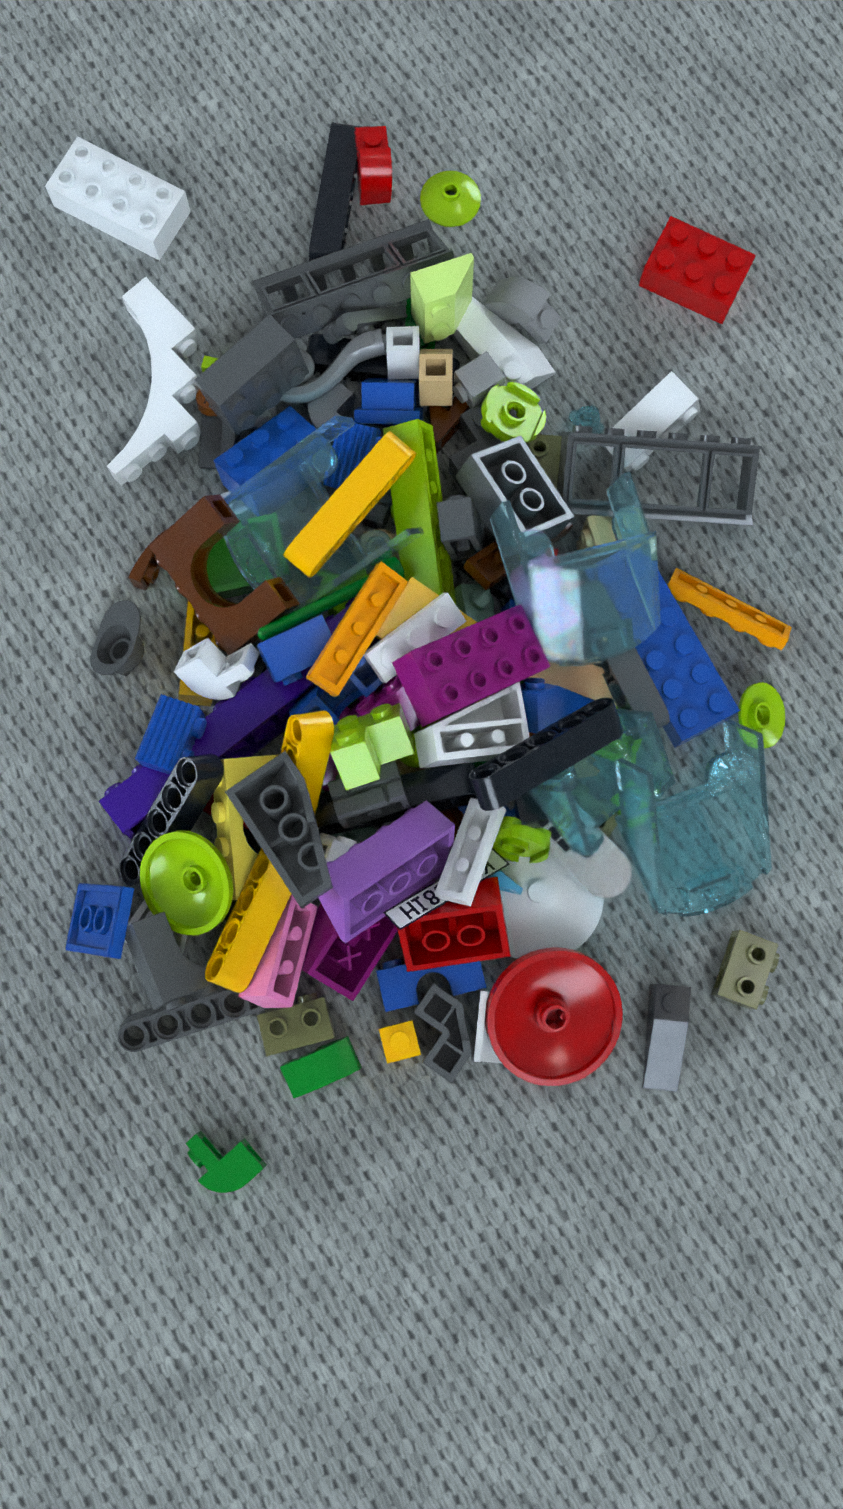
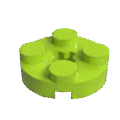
M508 382L506 386H499L497 384L490 389L482 402L481 426L486 432L492 433L503 442L522 436L527 444L534 441L543 430L546 423L545 409L543 412L538 405L539 397L527 386L517 382ZM511 409L517 412L516 416L518 418H515L509 414Z
M504 816L492 848L505 860L511 862H519L520 856L530 857L529 863L545 861L549 857L551 832L544 828H532L521 825L520 819Z

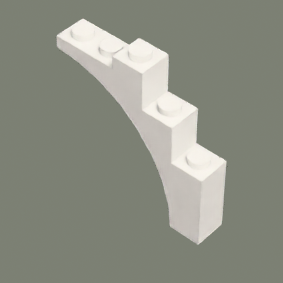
M147 277L143 278L122 296L127 311L140 326L147 339L151 355L152 383L148 404L137 430L125 448L107 465L112 476L121 486L127 481L133 482L141 475L142 468L149 462L160 460L165 455L167 447L171 446L177 454L184 449H192L198 443L201 433L197 421L181 405L193 401L199 390L195 382L197 375L181 359L182 357L187 358L196 351L197 345L200 343L196 329Z

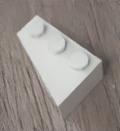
M671 371L613 428L625 429L624 436L636 437L637 430L657 431L656 438L668 439L669 432L676 433L700 413L699 399ZM602 446L613 457L614 447ZM625 448L623 469L627 473L632 469L635 471L639 470L650 459L649 455L654 450Z
M520 682L414 733L419 767L427 768L489 761L529 738Z

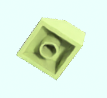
M472 253L410 273L411 314L416 325L419 326V332L424 343L443 340L456 332L472 300L474 269Z

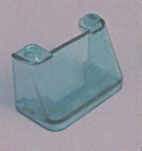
M617 709L624 730L620 738L528 791L573 852L588 856L595 853L604 841L601 830L597 829L601 824L634 797L656 800L662 797L665 791L676 783L652 712Z

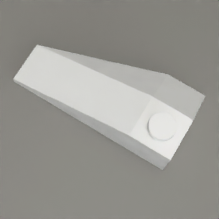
M472 297L456 332L453 334L471 361L487 351L505 375L504 386L508 382H517L532 389L556 373L538 346Z

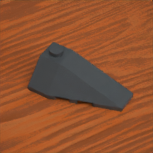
M284 751L226 790L225 793L299 906L303 909L332 889L333 885L306 780L287 752Z

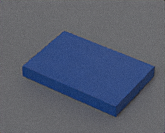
M79 883L65 947L66 950L121 959L135 888Z

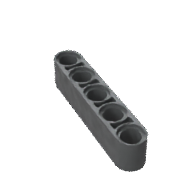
M593 579L565 592L563 596L579 615L578 622L574 625L595 665L604 669L605 673L602 675L630 732L635 737L642 738L667 725L670 722L667 707L603 585L598 580Z
M217 986L219 991L201 999L198 998L197 993L186 997L187 1004L168 1012L165 1006L156 1010H153L151 1007L129 1015L119 1029L118 1042L126 1051L139 1052L269 1008L260 1007L247 1000H244L245 1002L240 1006H231L226 1001V996L236 992ZM197 1004H205L210 1008L211 1014L207 1017H199L194 1013L193 1007ZM172 1015L176 1018L178 1025L174 1028H167L162 1025L160 1017ZM130 1026L140 1027L144 1032V1037L140 1039L132 1038L129 1036L127 1028Z

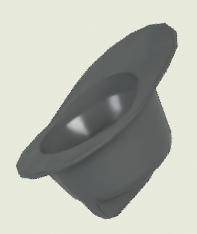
M128 600L118 601L111 605L104 614L90 656L91 667L96 673L111 675L116 672L120 675L128 676L141 662L144 655V644L138 636L141 616L135 603Z

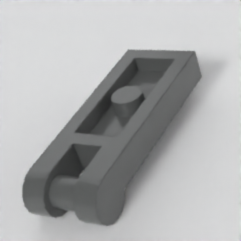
M404 305L346 312L338 317L335 322H331L323 328V336L328 343L335 344L342 340L344 336H358L380 328L384 335L386 334V327H397L399 322L407 318Z

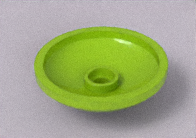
M173 831L158 837L147 848L140 866V885L145 902L152 914L156 915L165 912L171 930L183 935H200L217 927L224 920L231 907L233 883L226 860L215 845L197 833Z

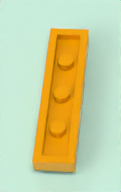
M382 561L376 564L309 670L306 678L331 696H338L409 582Z
M675 568L667 586L677 601L688 602L698 607L706 616L717 617L727 622L735 631L746 632L756 637L764 646L775 647L782 651L788 642L791 626Z

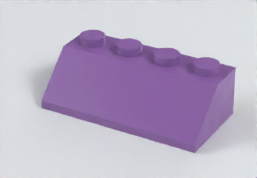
M427 800L415 808L408 809L391 824L382 826L374 835L362 843L354 844L348 852L339 858L327 862L333 888L321 895L319 900L340 939L345 944L386 916L383 912L431 885L441 877L454 843L455 824Z

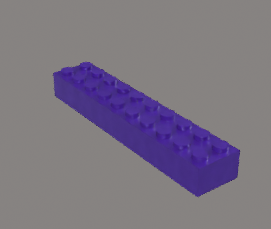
M355 597L350 599L346 603L345 609L336 616L332 614L324 619L331 635ZM374 637L369 648H371L380 640ZM312 666L301 671L303 678L285 686L282 680L274 683L268 669L258 677L253 676L243 682L240 686V691L236 693L235 697L220 700L213 707V712L205 717L207 720L205 732L200 739L196 738L195 744L192 747L194 756L215 754L220 759L254 756L286 730L287 721L290 717L288 709L316 685L306 678ZM138 764L132 770V775L125 781L110 786L105 791L104 797L98 801L122 833L130 839L134 838L170 776Z

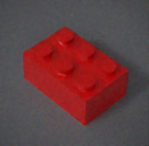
M670 216L644 266L638 286L723 324L756 255Z
M498 877L486 878L479 883L471 906L448 901L401 930L397 928L407 972L511 957Z

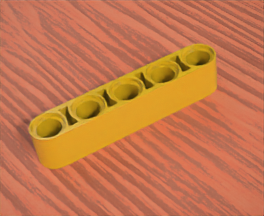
M391 431L387 432L294 538L283 556L307 577H313L406 471L417 453Z
M325 710L291 715L287 721L281 753L287 752L306 780L314 815L334 737V723L331 715Z
M262 848L205 969V979L208 982L236 993H241L248 987L291 895V892Z

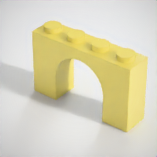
M280 754L220 759L224 769L223 777L213 793L214 803L211 806V815L217 828V838L214 845L226 860L232 877V900L238 899L258 854L249 846L244 835L243 819L225 791Z

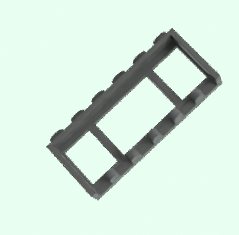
M427 219L254 280L253 283L264 316L267 317L270 314L296 339L323 329L329 323L335 322L338 317L346 312L383 308L411 298L410 273L454 259V253L452 249H448L433 231L431 223ZM427 238L430 253L414 259L411 244ZM385 253L394 266L385 269L382 254ZM369 259L375 273L356 279L353 264ZM340 269L346 283L327 289L324 274ZM302 282L310 296L297 300L298 296L294 285ZM282 289L287 304L275 308L268 294Z
M573 425L572 432H562L557 491L572 514L754 526L752 509L759 452L762 446L751 445V438L731 437V444L719 443L720 436L700 435L699 441H689L688 434L669 432L668 439L656 438L657 431L637 430L635 437L624 436L625 429L605 428L604 434L592 433L593 427ZM577 444L614 447L608 501L572 498ZM625 448L703 453L697 507L620 502ZM715 454L743 456L736 509L709 508Z

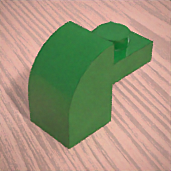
M202 1131L196 1133L185 1143L190 1149L187 1154L194 1164L199 1168L205 1166L208 1170L198 1182L214 1192L228 1193L244 1187L267 1165L245 1138L224 1157Z

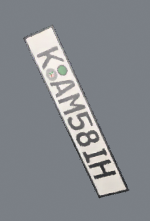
M493 848L480 882L510 865ZM439 880L383 913L401 930L448 901L439 899L434 894Z

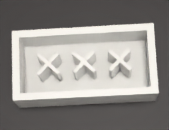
M78 136L45 185L54 207L159 261L191 212L184 190Z

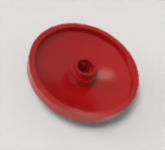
M560 947L535 950L511 963L494 983L488 996L485 1012L487 1037L498 1059L517 1077L542 1086L570 1084L593 1073L613 1051L620 1035L623 1020L620 993L608 972L591 957L573 949Z

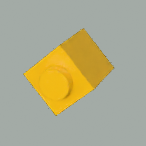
M413 1020L379 1028L387 1064L421 1055Z

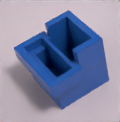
M367 378L361 382L362 407H357L354 410V422L382 424L387 428L415 419L423 421V408H419V379L388 380V378Z

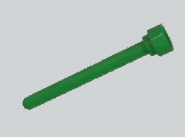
M392 556L382 561L405 579L404 569L396 557ZM369 575L261 627L258 630V637L261 640L270 639L356 597Z

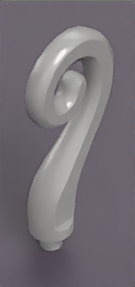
M380 328L358 335L341 350L330 366L319 377L307 384H299V386L292 387L281 397L280 401L290 404H301L322 397L332 390L360 362L387 354L386 334L383 335ZM299 349L309 370V373L301 383L303 384L313 376L315 364L312 357L306 351Z

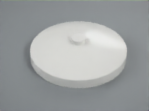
M549 851V857L539 863H529L530 857L521 856L519 857V862L507 861L510 865L501 870L523 888L521 895L500 890L511 957L518 959L532 951L551 947L576 950L586 942L599 922L604 898L591 894L551 851Z

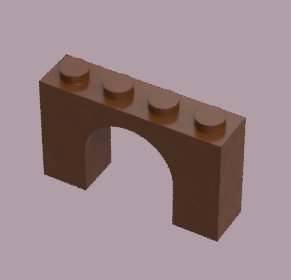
M217 494L202 497L149 547L155 554V560L158 565L166 570L174 580L177 591L187 598L193 606L198 620L205 624L214 635L217 646L230 655L246 645L256 642L259 639L258 630L261 627L289 614L300 603L281 577L265 580L239 603L227 601L216 593L207 575L208 555L213 546L240 522L223 497Z

